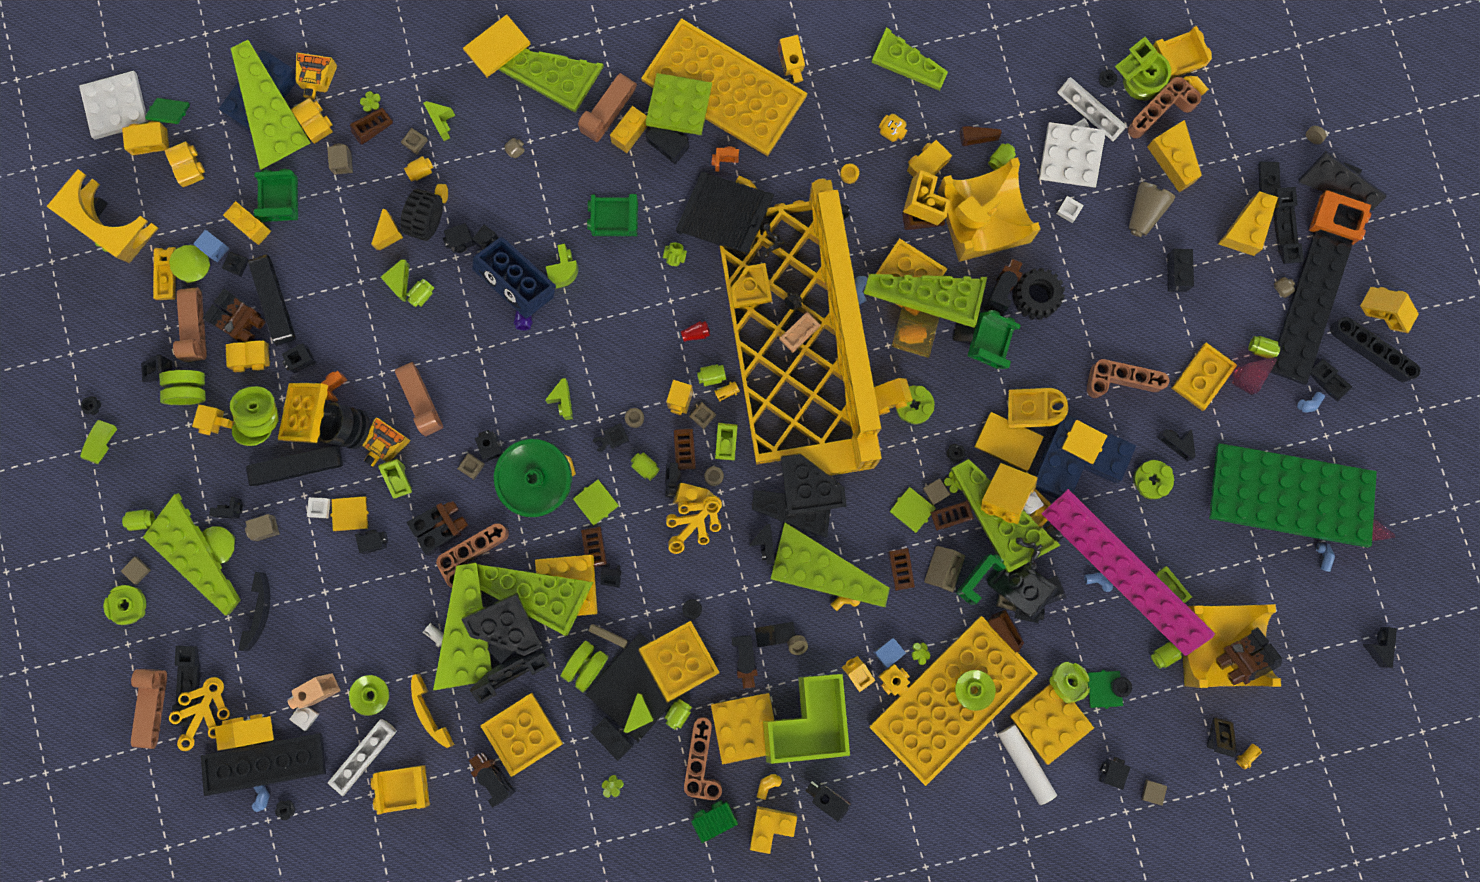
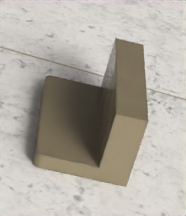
M936 546L924 582L953 593L965 555L952 549Z

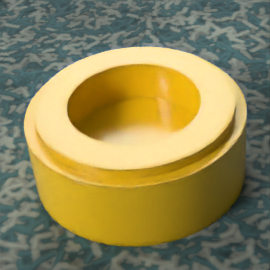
M851 163L844 165L840 172L842 181L848 184L856 182L859 177L858 167Z
M437 184L435 194L441 196L442 203L447 202L448 188L446 184Z

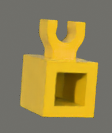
M198 404L192 427L199 429L198 433L210 436L211 432L218 434L220 426L232 429L234 421L223 418L224 411Z

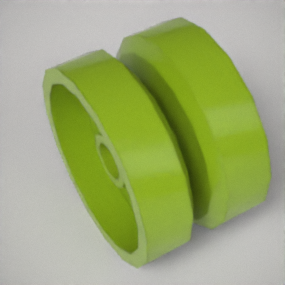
M1158 53L1156 60L1145 71L1142 70L1128 82L1123 78V84L1127 93L1137 100L1147 101L1154 99L1167 85L1171 77L1169 61Z
M174 370L159 374L160 386L165 388L160 391V403L168 405H194L205 402V390L199 388L205 385V374L203 372Z
M258 386L239 390L230 401V411L238 431L244 435L251 437L263 436L270 433L279 421V413L274 397L265 388Z
M584 641L573 653L560 676L567 682H571L579 674L575 687L583 693L597 677L609 657L602 651H598L590 659L594 652V646L588 641Z

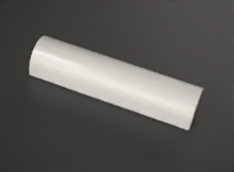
M1071 77L1068 78L1057 92L1098 129L1106 130L1105 135L1112 141L1127 127Z
M380 719L333 775L328 784L341 796H344L395 735L396 729L387 721Z
M1013 724L999 732L997 735L1038 804L1043 805L1053 800L1057 794L1017 726Z

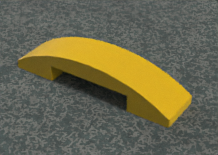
M415 674L411 680V693L416 713L422 725L444 747L449 748L455 745L446 727L438 730L422 697L423 694L428 692V689L421 675Z

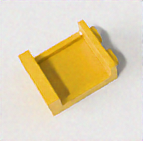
M1197 26L1193 27L1188 33L1167 41L1160 39L1153 45L1157 52L1169 61L1171 67V77L1169 80L1205 67L1212 59L1211 50L1206 46L1204 35Z
M1000 463L982 499L981 510L988 515L1000 517L1008 523L1018 524L1022 511L1031 493L1036 488L1038 477Z
M425 765L373 774L371 788L375 792L373 808L377 810V815L406 809L425 808L430 805Z

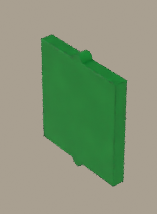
M157 98L153 105L149 106L145 119L179 124L182 117L186 115L185 112L190 104L189 102Z
M1101 670V672L1087 673L1089 676V682L1087 683L1088 688H1090L1088 693L1090 708L1104 707L1108 709L1109 707L1123 706V698L1114 695L1111 691V682L1115 678L1120 677V671L1106 672Z

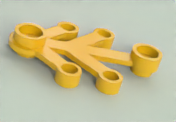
M710 495L705 497L702 502L689 504L687 501H681L678 503L680 514H687L689 511H701L694 515L677 517L675 514H669L666 517V524L671 528L677 525L688 524L678 536H673L669 540L668 546L671 553L679 554L684 550V541L696 527L698 528V543L701 545L708 544L709 534L706 532L704 522L708 514H710L711 519L709 522L710 530L718 532L721 529V522L717 515L722 507L719 497Z
M217 677L208 678L204 682L203 687L191 692H183L179 695L178 702L181 705H188L192 699L204 695L201 703L180 711H173L169 715V721L172 724H178L183 718L195 714L186 734H182L178 738L177 746L180 750L188 751L193 748L194 735L203 717L208 726V736L213 739L216 738V735L210 733L217 726L209 707L212 698L218 708L217 717L220 720H226L229 717L230 711L225 707L221 696L224 689L221 679ZM215 684L217 689L211 691L209 689L210 685ZM186 695L189 697V700L187 702L181 701V697ZM222 710L227 711V715L224 717L219 714ZM174 714H178L180 716V718L176 721L172 720L171 718ZM184 740H188L190 744L188 746H183L182 742Z

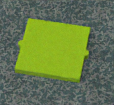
M596 480L589 487H584V491L573 498L593 526L604 517L608 518V514L619 507L599 480Z
M909 487L902 497L897 498V503L889 512L917 533L921 526L928 522V518L931 515L930 512H933L936 508Z

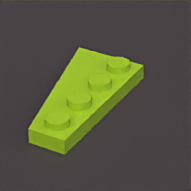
M886 27L871 63L940 91L948 71L930 58L924 57L920 54L919 50L915 47L913 49L905 43L904 39L895 36Z

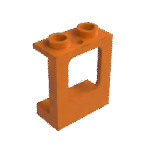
M1326 190L1319 198L1308 231L1315 233L1321 229L1351 239V244L1354 245L1359 240L1361 241L1365 235L1366 230L1364 226L1371 217V212H1369L1371 205ZM1339 204L1362 211L1356 230L1337 225L1333 222Z

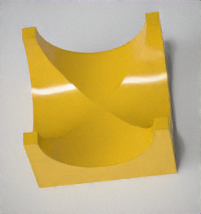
M1018 157L1010 159L1007 164L999 169L979 177L954 180L949 175L943 178L938 189V195L951 200L946 222L959 262L1031 243L1041 230L1039 223H1033L1029 218L1021 198L1018 180L1020 166ZM971 195L981 207L994 197L1001 201L996 207L998 211L990 217L991 220L982 228L972 229L966 227L953 213L956 207Z
M77 169L47 207L114 257L130 263L159 228L150 223L143 229L148 221L142 216H139L135 221L125 226H104L98 219L94 209V196L100 184L91 179L81 190V185L86 175Z
M1276 604L1188 606L1215 635L1187 656L1182 653L1184 686L1196 688L1217 686L1281 687V678H1278L1273 671L1252 680L1246 685L1243 682L1233 685L1228 679L1227 674L1234 669L1229 666L1222 670L1216 663V658L1224 653L1226 646H1230L1232 643L1248 636L1257 627L1266 637L1269 619L1272 614L1276 613Z

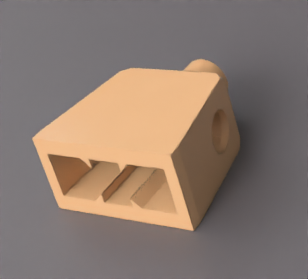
M333 673L317 676L293 689V696L288 698V704L292 709L309 707L341 690Z

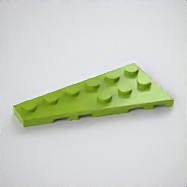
M246 40L230 50L259 169L262 170L309 145L310 141L249 40Z
M524 49L498 70L576 113L604 65L602 63H589L587 60L580 59L579 61L569 59L566 56L540 51L538 53Z
M869 274L863 294L974 328L977 323L987 277L971 279L968 276L963 278L930 275L894 277L892 274Z
M969 459L951 468L997 555L1004 560L1003 564L1006 566L1007 573L1030 562L1034 553V549L1016 544L1017 537H1021L1025 543L1035 542L1037 546L1042 544L1043 548L1039 549L1041 554L1038 557L1060 546L1024 510L1018 524L1008 523L1000 517L988 515L981 510L982 499L991 480Z
M174 494L143 538L227 616L231 614L241 599L230 580H227L223 575L220 563H216L212 556V549L199 527L194 525L190 518V511L185 509L181 502L180 494Z
M787 523L784 524L771 580L886 607L889 587Z
M476 562L456 565L433 690L475 684L492 670L490 653L487 650L489 648L488 642L471 638L461 620L462 617L483 608Z
M477 564L480 590L498 600L518 593L529 617L564 636H568L593 584L591 581Z

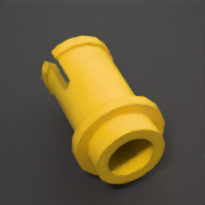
M730 381V384L714 391L719 402L734 394L736 396L740 392L735 381L732 383Z
M1251 744L1242 755L1237 756L1236 762L1243 769L1250 768L1251 763L1262 751L1255 744Z

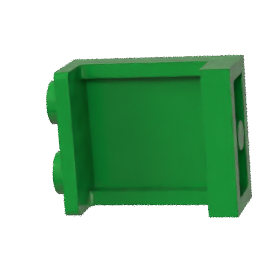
M280 169L273 172L271 170L255 172L254 177L258 180V209H254V217L260 222L298 220V177L290 169Z
M591 194V200H588V212H591V219H587V229L591 231L592 236H638L637 194H629V198H599L595 194Z
M995 310L980 313L967 356L996 369H1008L1011 361L1005 358L1012 334L1015 329H1020L1021 325L1016 323L1013 318L1000 316V313Z
M996 554L984 556L955 593L968 604H977L982 597L973 591L974 587L990 567L997 572L1006 568L1003 564L1004 560Z

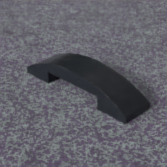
M1296 187L1275 189V196L1278 199L1274 209V223L1283 264L1304 262L1302 243L1298 242L1295 207L1298 206Z
M255 572L251 591L258 592L251 631H242L238 651H250L265 628L271 600L270 586L266 573Z
M176 645L175 666H178L176 704L172 705V712L186 709L198 703V697L192 699L188 705H181L178 702V697L181 693L199 689L200 663L197 646ZM186 695L181 697V701L187 702L189 700V697ZM178 714L172 715V720L176 721L180 718ZM195 714L183 718L178 724L171 723V725L190 726Z
M542 651L514 657L485 674L470 691L478 704H481L497 695L495 689L528 671L535 675L549 667L550 664Z

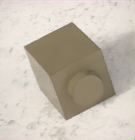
M338 143L327 147L328 163L331 172L334 175L353 173L352 154L347 145Z
M267 514L245 521L247 525L245 532L250 540L260 541L279 535L276 519L273 515Z

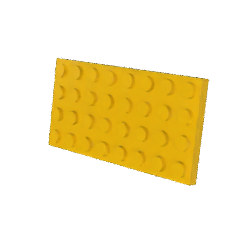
M682 18L641 78L642 82L654 88L657 73L712 82L705 119L767 157L807 97V93Z
M980 616L869 728L926 786L1038 673L1018 652L1015 653L988 622ZM967 671H983L992 678L995 684L996 693L994 700L983 710H969L962 706L956 697L955 686L957 680ZM973 686L971 693L976 694L978 689L976 686Z

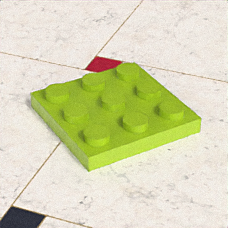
M657 73L646 118V126L702 135L712 82Z

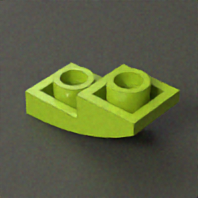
M97 420L84 443L80 457L99 464L109 450L106 444L117 431V428L112 424Z

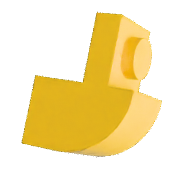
M971 195L959 204L953 213L966 227L978 229L988 224L991 220L990 217L998 211L996 207L1001 201L994 197L981 207Z

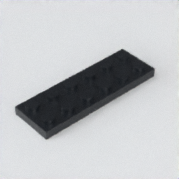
M318 733L201 755L204 796L326 774L322 734Z

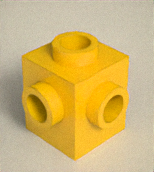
M892 664L878 676L883 682L881 687L888 695L892 693L894 696L897 694L901 696L909 689L907 685L910 684L908 681L910 676L903 668L899 670L895 664ZM897 678L898 682L894 685L893 679Z

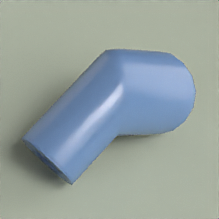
M858 276L854 280L859 304L867 301L863 294V289L868 279L866 276Z
M1316 392L1312 400H1300L1297 408L1305 413L1314 412L1319 408L1325 395Z
M1319 542L1316 545V551L1322 553L1324 557L1320 569L1331 572L1335 554L1328 543Z
M1102 573L1084 575L1086 584L1099 583L1103 591H1112L1113 584Z
M265 785L253 787L258 794L255 802L252 803V809L255 812L264 810L267 807L270 794Z

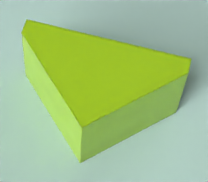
M400 260L383 274L381 278L402 301L406 302L409 264L406 260Z
M637 693L623 731L625 733L631 732L654 720L642 693Z

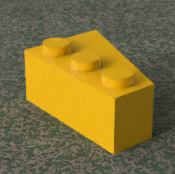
M1185 120L1153 139L1147 148L1178 192L1194 184L1202 176Z
M1259 191L1251 198L1218 244L1252 256L1259 253L1263 249L1278 197Z

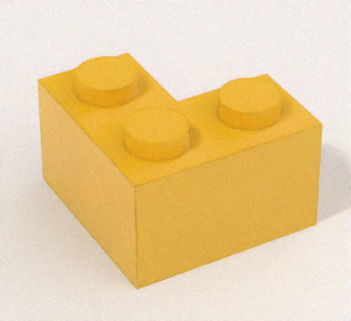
M920 170L912 178L903 210L904 213L935 225H939L947 217L951 200L934 194L937 176Z
M1370 287L1360 305L1366 316L1384 319L1390 330L1409 333L1419 315L1406 292L1391 291L1384 287Z
M262 714L251 715L250 720L244 721L243 717L222 721L220 726H215L218 751L274 740L271 716L263 717Z
M757 806L750 850L770 854L774 834L794 837L797 814Z

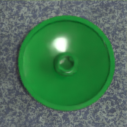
M526 439L516 442L508 447L497 461L494 471L496 493L500 501L510 511L520 516L540 517L552 513L563 504L571 489L572 472L570 464L563 452L547 441Z

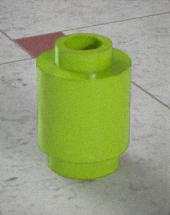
M1002 143L990 157L989 166L993 170H997L1007 164L1010 159L1016 156L1015 148L1008 143Z
M424 279L420 282L417 281L406 294L409 297L407 301L414 307H417V305L422 307L433 294L432 291L435 288Z
M1254 336L1249 343L1248 350L1254 355L1271 360L1273 357L1278 356L1280 346H1278V341L1262 336Z
M718 364L702 367L700 372H697L699 384L703 383L704 387L722 383L723 380H726L723 365L718 366Z
M644 452L641 455L637 453L631 460L633 463L631 467L644 479L647 478L651 481L660 471V468L657 467L658 464Z
M147 509L126 512L122 518L123 526L128 531L149 529L155 521L153 511H148Z
M1170 641L1156 649L1154 654L1151 655V659L1159 669L1162 667L1166 668L1180 660L1182 652Z
M678 699L664 717L667 720L665 724L674 730L677 727L681 729L691 714L692 706Z

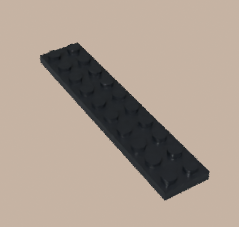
M1339 204L1333 222L1337 225L1356 230L1362 211ZM1321 229L1313 233L1278 339L1280 352L1277 357H1273L1268 372L1303 385L1308 383L1353 245L1351 244V239Z

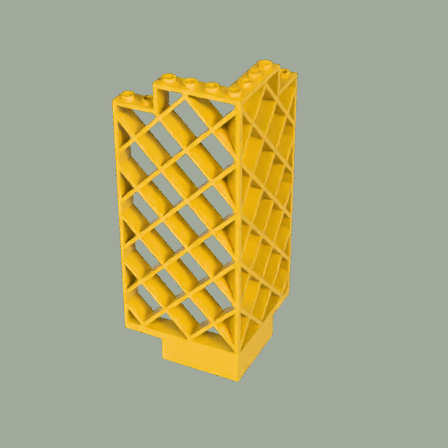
M817 179L811 183L808 202L798 200L789 205L779 203L774 205V207H770L765 218L776 216L770 223L771 232L783 220L803 234L790 254L780 247L771 251L784 260V262L769 280L770 291L783 300L788 296V293L775 285V283L789 264L811 279L800 295L802 302L816 283L828 291L829 313L825 319L803 303L801 308H797L803 314L808 312L821 327L812 335L806 345L802 344L798 348L801 352L786 373L763 356L777 336L781 337L785 333L782 329L796 310L790 309L780 324L776 326L755 311L760 304L752 305L751 307H740L739 309L746 314L737 324L731 294V287L760 248L764 246L768 249L774 243L768 240L769 235L766 231L761 235L759 229L755 238L757 242L743 261L726 251L723 246L719 245L756 465L781 461L782 455L800 453L829 476L874 469L882 459L877 436L881 430L839 193L838 190H833L831 180ZM812 210L813 222L808 228L789 214ZM808 238L819 245L821 267L817 273L794 258ZM726 260L737 267V270L730 279ZM750 317L773 332L759 353L739 339V332ZM824 328L836 337L838 358L833 365L810 349ZM742 351L753 358V361L746 370L744 369ZM805 355L828 370L814 392L790 376ZM758 362L781 378L767 399H764L747 387L746 379ZM832 374L844 382L846 405L842 411L817 395ZM785 382H788L809 397L794 419L771 404V401ZM749 396L762 405L754 417L752 416ZM812 401H815L837 417L822 439L798 423ZM766 408L790 424L775 446H772L755 434L754 425ZM840 420L852 428L853 436L851 439L825 443ZM793 428L817 443V445L777 451ZM757 443L770 452L759 454Z

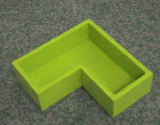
M843 674L798 677L802 718L763 721L766 762L774 764L850 756Z

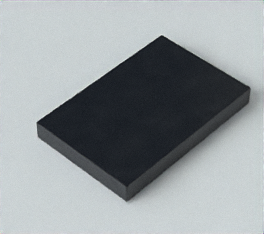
M1026 564L1007 573L1006 569L998 571L987 584L1031 619H1034L1059 591L1058 587L1036 571L1031 570Z

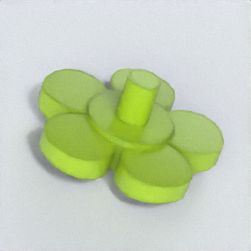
M369 91L365 94L366 98L360 99V104L364 106L363 110L366 112H370L372 108L377 110L380 106L378 103L381 99L380 95Z
M952 471L949 472V478L944 480L945 486H950L949 491L951 493H956L958 489L962 491Z
M914 643L912 658L918 660L920 665L926 664V660L930 659V652L926 651L928 649L925 643Z
M615 775L610 776L609 782L605 780L602 783V788L605 789L603 795L606 798L610 797L611 794L613 797H617L620 794L619 789L624 785L623 781Z

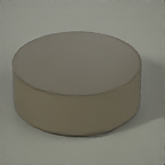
M1311 126L1306 132V137L1311 143L1318 145L1326 139L1327 134L1323 128Z
M631 408L625 414V421L628 426L638 428L644 422V414L638 408Z
M712 466L705 471L704 478L710 486H718L722 483L724 474L719 467Z
M801 635L793 636L787 643L788 649L793 655L803 654L808 649L807 640Z

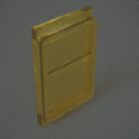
M902 306L891 347L929 358L940 317Z

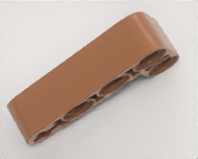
M620 73L592 112L585 111L578 122L580 132L596 143L600 141L634 93L637 83Z
M1175 77L1134 118L1128 127V134L1132 138H1140L1173 104L1183 112L1193 111L1201 101V94L1182 77ZM1173 86L1177 87L1179 91L1174 90ZM1160 99L1165 100L1167 104L1162 103ZM1187 99L1192 100L1193 104L1189 103ZM1148 112L1153 113L1154 117L1150 116ZM1142 122L1143 126L1137 128V126Z
M198 287L180 289L177 291L180 341H174L173 343L174 355L183 362L205 360L207 352L204 319H202L204 316L202 293Z
M1101 359L1090 369L1087 393L1092 398H1099L1108 391L1110 383L1150 392H1159L1168 386L1169 377L1166 373ZM1098 366H1102L1105 369L1104 374L1098 371ZM1117 370H1121L1123 372V378H1120L1117 375ZM1136 374L1142 376V382L1136 380ZM1094 384H1098L1101 387V392H1097L1094 389Z
M414 362L395 369L396 376L415 415L413 419L419 432L424 436H428L443 429V424Z
M493 524L441 554L437 558L436 564L448 586L453 587L452 580L455 576L456 565L466 564L506 541L509 537L508 529L501 524ZM497 529L503 530L500 533L501 537L494 536L495 534H497ZM480 538H485L486 540L483 548H479L477 545ZM466 547L469 554L467 557L462 558L460 552ZM449 557L451 565L445 568L443 561Z
M136 669L132 674L131 684L133 687L138 688L131 735L132 747L154 749L158 743L167 683V672L165 670Z
M700 717L694 723L684 791L690 797L716 800L722 793L721 784L716 780L704 778L712 730L711 720L707 717ZM702 721H706L705 724L709 726V728H705L703 736H708L707 739L695 737V734L700 735L701 729L697 727V724H701ZM695 742H704L705 750L702 752L696 751L694 748ZM692 762H700L702 769L699 772L693 771L691 768ZM694 781L699 785V789L696 792H691L688 789L690 782ZM710 785L718 787L719 792L716 795L708 793L707 788Z

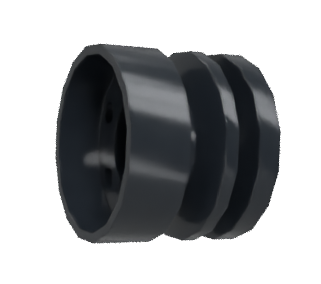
M339 403L326 405L323 409L324 415L321 419L319 439L324 443L339 445L349 449L361 447L366 441L370 430L368 414L364 410Z

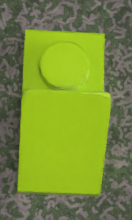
M428 101L424 102L423 104L443 141L450 139L448 134L450 128L446 120L455 116L453 110Z
M563 378L545 401L547 404L561 402V404H558L560 416L563 415L565 420L573 419L569 386L566 378Z
M718 423L715 459L735 461L738 425Z
M395 459L378 465L393 499L412 493V488L405 475L403 463Z

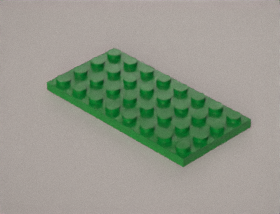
M1219 443L1216 447L1209 519L1369 548L1372 546L1377 471Z

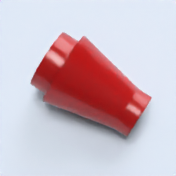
M699 321L689 328L682 330L681 335L684 342L707 339L710 336V330L706 321Z

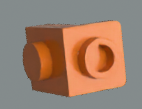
M732 146L716 148V154H712V166H715V172H719L720 162L739 163V149Z
M339 371L331 372L326 376V380L322 382V384L328 385L327 401L330 399L333 402H337L338 399L332 391L347 381L346 377Z

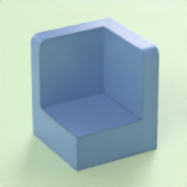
M204 230L194 242L197 248L217 263L229 250V247L207 230Z
M894 638L873 652L885 668H889L906 654Z

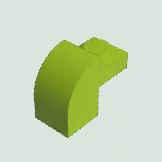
M1146 37L1129 49L1131 54L1115 66L1127 82L1142 70L1145 71L1150 67L1158 56L1157 50Z
M565 244L557 245L561 263L546 266L548 279L556 285L555 289L570 285L578 274V264L576 260L571 261L573 260L571 250H567Z

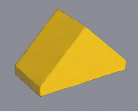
M382 209L371 243L376 250H382L403 238L392 216L386 209Z

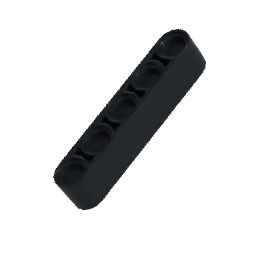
M265 254L248 260L274 344L279 346L296 340L270 256Z
M1344 317L1331 325L1330 332L1335 338L1396 380L1407 382L1420 375L1421 370L1417 363L1353 319ZM1340 324L1344 326L1345 331L1341 329ZM1356 335L1361 338V342L1357 340ZM1373 346L1377 349V353L1373 351ZM1389 357L1393 360V364L1390 363ZM1405 369L1409 371V375L1406 374Z
M331 446L246 466L249 486H259L343 466L340 446Z

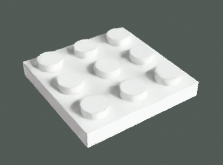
M135 71L79 86L90 134L94 140L121 133L122 127H129L130 124H148V120L145 119L147 113L138 76Z
M1049 122L1039 180L1095 188L1106 130Z

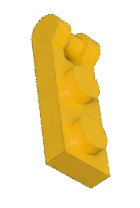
M168 247L166 250L162 248L154 249L153 299L155 300L176 299V276L172 273L169 264L171 254L176 250L175 247ZM167 257V261H162V259Z

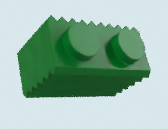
M719 800L711 805L712 809L706 812L702 809L693 814L694 818L691 819V823L701 843L738 825V821L728 801L723 802Z

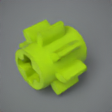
M673 242L669 246H665L663 258L666 259L667 264L679 266L680 262H685L687 251L683 250L682 244Z

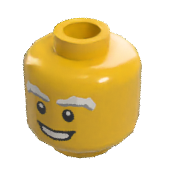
M895 114L886 115L879 125L880 134L891 142L897 141L898 138L902 140L908 131L905 129L907 123Z

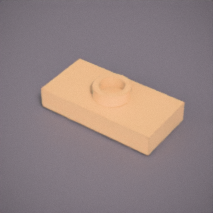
M806 312L779 340L794 353L821 325Z

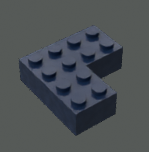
M1066 415L1063 421L1055 425L1034 476L1038 477L1035 489L1056 499L1068 489L1073 493L1083 469L1113 483H1118L1122 481L1137 445L1078 420L1107 435L1102 446V452H1099L1094 464H1090L1061 449L1067 438V433L1071 431L1075 421L1078 420Z

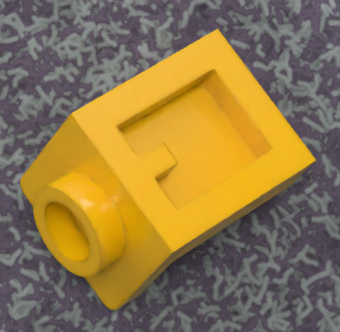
M858 656L848 660L842 667L859 692L875 681L866 665Z

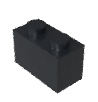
M652 127L645 135L646 141L674 164L689 149V139L681 132Z
M1174 248L1167 254L1168 292H1187L1194 287L1193 249Z
M605 717L590 731L617 761L634 746L608 717Z

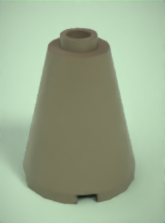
M1141 182L1138 186L1129 224L1131 234L1139 238L1142 235L1146 236L1174 202L1175 195L1165 189L1160 190L1156 188L1157 186L1154 184Z

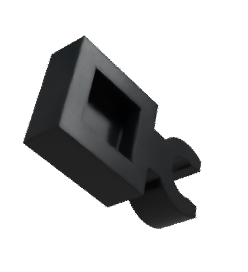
M621 423L603 431L605 437L593 439L594 443L598 441L603 443L602 447L597 449L598 452H603L608 445L614 449L629 442Z
M678 463L666 464L665 497H676V483L680 479L681 473Z

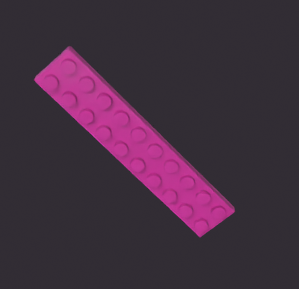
M1069 489L1041 513L1185 656L1213 638L1215 633Z

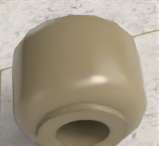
M511 138L504 145L506 153L511 158H517L525 151L523 148L524 143L520 139Z
M1282 277L1274 283V288L1281 297L1286 298L1294 293L1295 283L1292 279L1288 280L1286 277Z

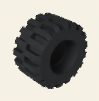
M419 188L414 189L408 196L402 210L400 221L402 233L423 241L431 239L439 226L442 216L443 204L441 196Z
M1036 268L1032 269L1030 272H1026L1015 285V291L1013 292L1015 300L1013 303L1018 305V312L1021 310L1024 312L1022 314L1024 317L1029 315V319L1032 320L1037 317V320H1042L1044 317L1048 318L1063 303L1065 287H1061L1063 281L1061 279L1058 281L1056 273L1054 275L1051 274L1052 270L1048 269L1045 272L1044 268H1039L1038 271ZM1037 285L1044 288L1048 294V301L1045 303L1034 301L1029 294V287Z

